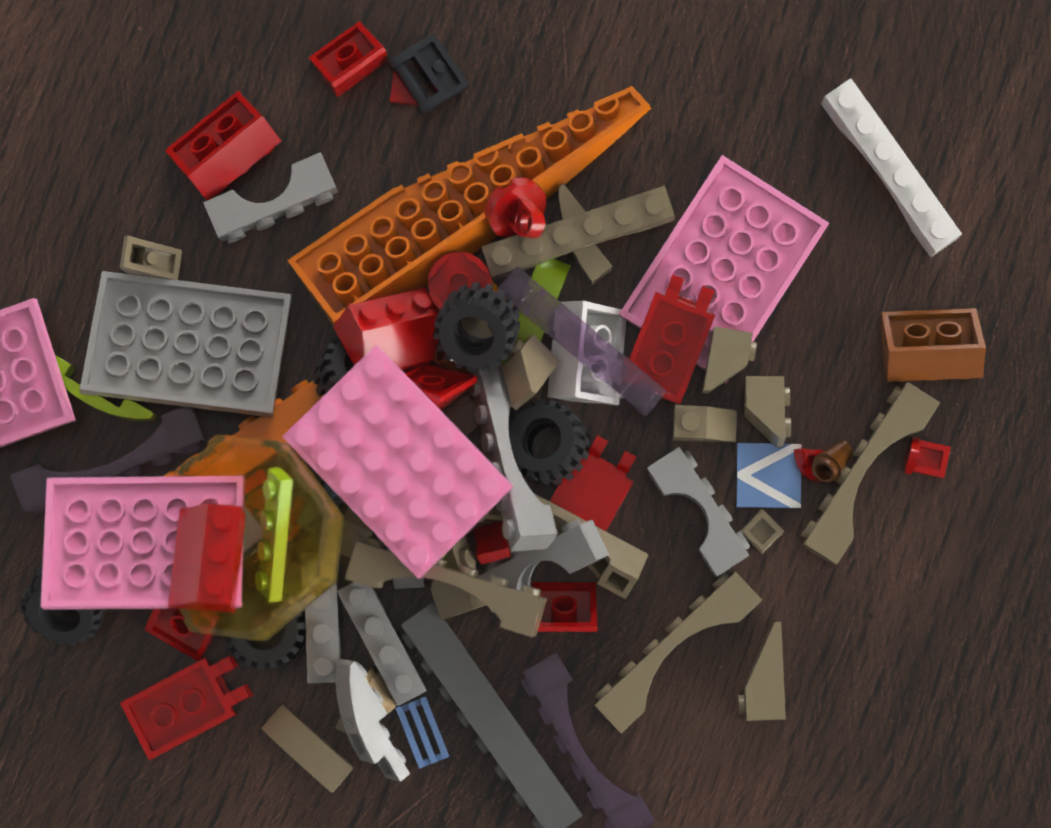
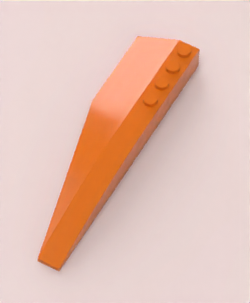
M633 86L594 102V107L585 111H579L578 109L567 114L568 118L552 125L547 122L537 126L538 131L526 136H523L521 133L475 153L473 159L461 163L456 161L447 165V170L433 176H430L428 173L417 178V183L405 188L403 185L391 189L287 261L333 326L347 305L422 289L428 285V274L434 263L442 256L454 252L473 254L499 236L488 225V219L485 217L484 212L488 199L499 186L503 190L508 185L513 184L510 181L511 179L526 177L535 181L545 193L546 199H548L558 191L559 186L569 182L628 131L651 107Z

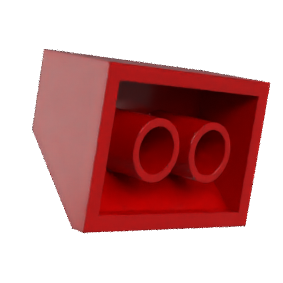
M237 91L165 151L206 200H210L214 196L221 194L225 187L237 177L244 175L259 159L270 154L274 147L282 141L264 117Z
M422 288L347 305L333 328L354 365L375 345H378L401 370L434 362V354L437 350L436 345L439 340L434 339L433 332L436 328L434 323L439 310L431 300L427 289Z
M203 504L180 509L168 602L169 608L235 613L246 514L241 506Z

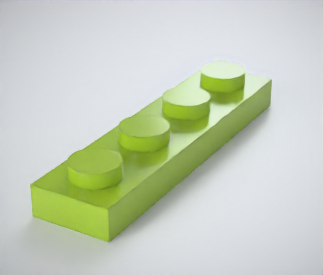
M281 467L268 468L267 480L263 483L265 508L260 515L263 531L262 541L258 543L260 566L259 571L255 574V584L257 590L269 602L282 601L293 480Z

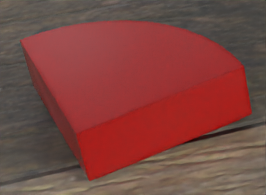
M393 72L390 103L418 106L396 72Z
M794 449L795 462L803 476L812 482L821 483L822 481L818 480L812 472L814 457L825 450Z

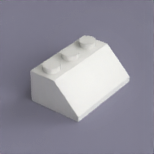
M586 301L556 302L551 352L560 362L549 376L547 397L572 402L619 405L626 320L619 315L622 309Z

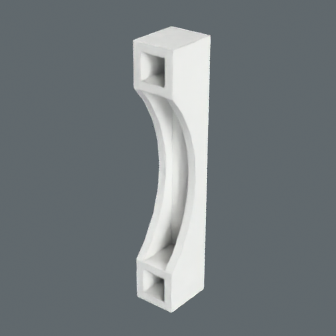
M850 78L825 95L821 105L839 130L856 146L878 174L899 206L911 231L930 258L957 240L962 233L853 80Z

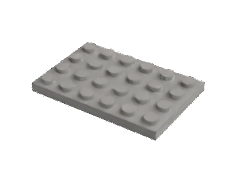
M102 271L80 392L87 395L273 418L292 304V294Z

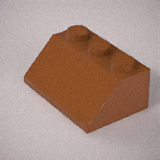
M976 308L881 312L883 364L887 382L983 378L986 345Z

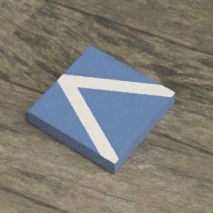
M737 443L736 507L800 509L801 472L795 462L794 449H802V444H784L783 447H776L769 443Z

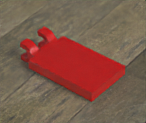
M673 274L665 295L658 292L654 294L621 382L680 405L716 316L707 312L715 290L703 286L697 302L679 296L685 279Z
M597 435L588 451L587 460L581 459L580 464L584 467L580 472L576 469L571 473L574 477L569 481L565 477L562 478V484L558 485L549 502L587 522L593 520L596 527L607 531L634 482L626 478V475L636 456L625 451L617 466L600 458L608 441Z
M233 655L213 665L210 664L208 658H204L120 702L148 760L154 759L235 716L236 713L232 706L253 696L248 684L242 685L230 692L222 675L239 667Z

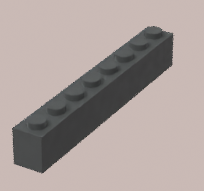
M432 602L401 624L404 632L400 636L410 650L414 647L419 650L423 658L418 661L429 676L435 673L442 684L437 688L448 703L454 700L460 711L456 715L464 727L468 729L472 726L479 737L474 741L483 754L486 756L491 753L495 758L497 764L493 768L502 781L510 780L514 785L516 791L512 795L521 808L524 809L528 806L535 817L531 819V822L535 828H566L583 815L446 620H440L434 603Z

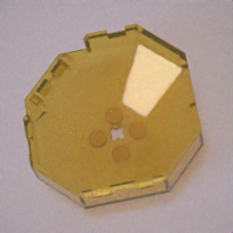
M216 435L207 442L209 446L199 455H192L175 471V476H244V506L260 526V515L265 508L263 483L267 480L268 468L281 467L293 480L282 601L269 602L257 590L255 574L259 571L260 566L257 551L243 561L242 608H236L235 613L192 609L179 610L185 617L183 622L190 632L267 641L336 583L345 517L302 457L290 444L272 440Z

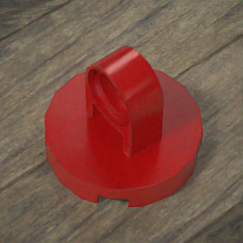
M529 178L511 179L510 181L513 184L508 185L503 190L499 186L488 199L484 211L485 217L488 219V225L496 235L503 238L518 235L520 237L537 239L541 236L545 227L546 195L539 185Z
M454 252L442 256L434 263L428 274L429 295L439 309L442 308L449 294L454 290L457 292L462 285L467 284L469 289L472 283L480 282V287L485 288L486 284L492 285V278L488 267L480 258L466 252Z

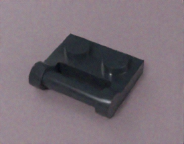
M435 33L397 54L386 63L391 72H396L418 104L416 109L421 116L430 113L436 107L467 90L469 87V83ZM411 60L435 95L428 98L406 66V63Z

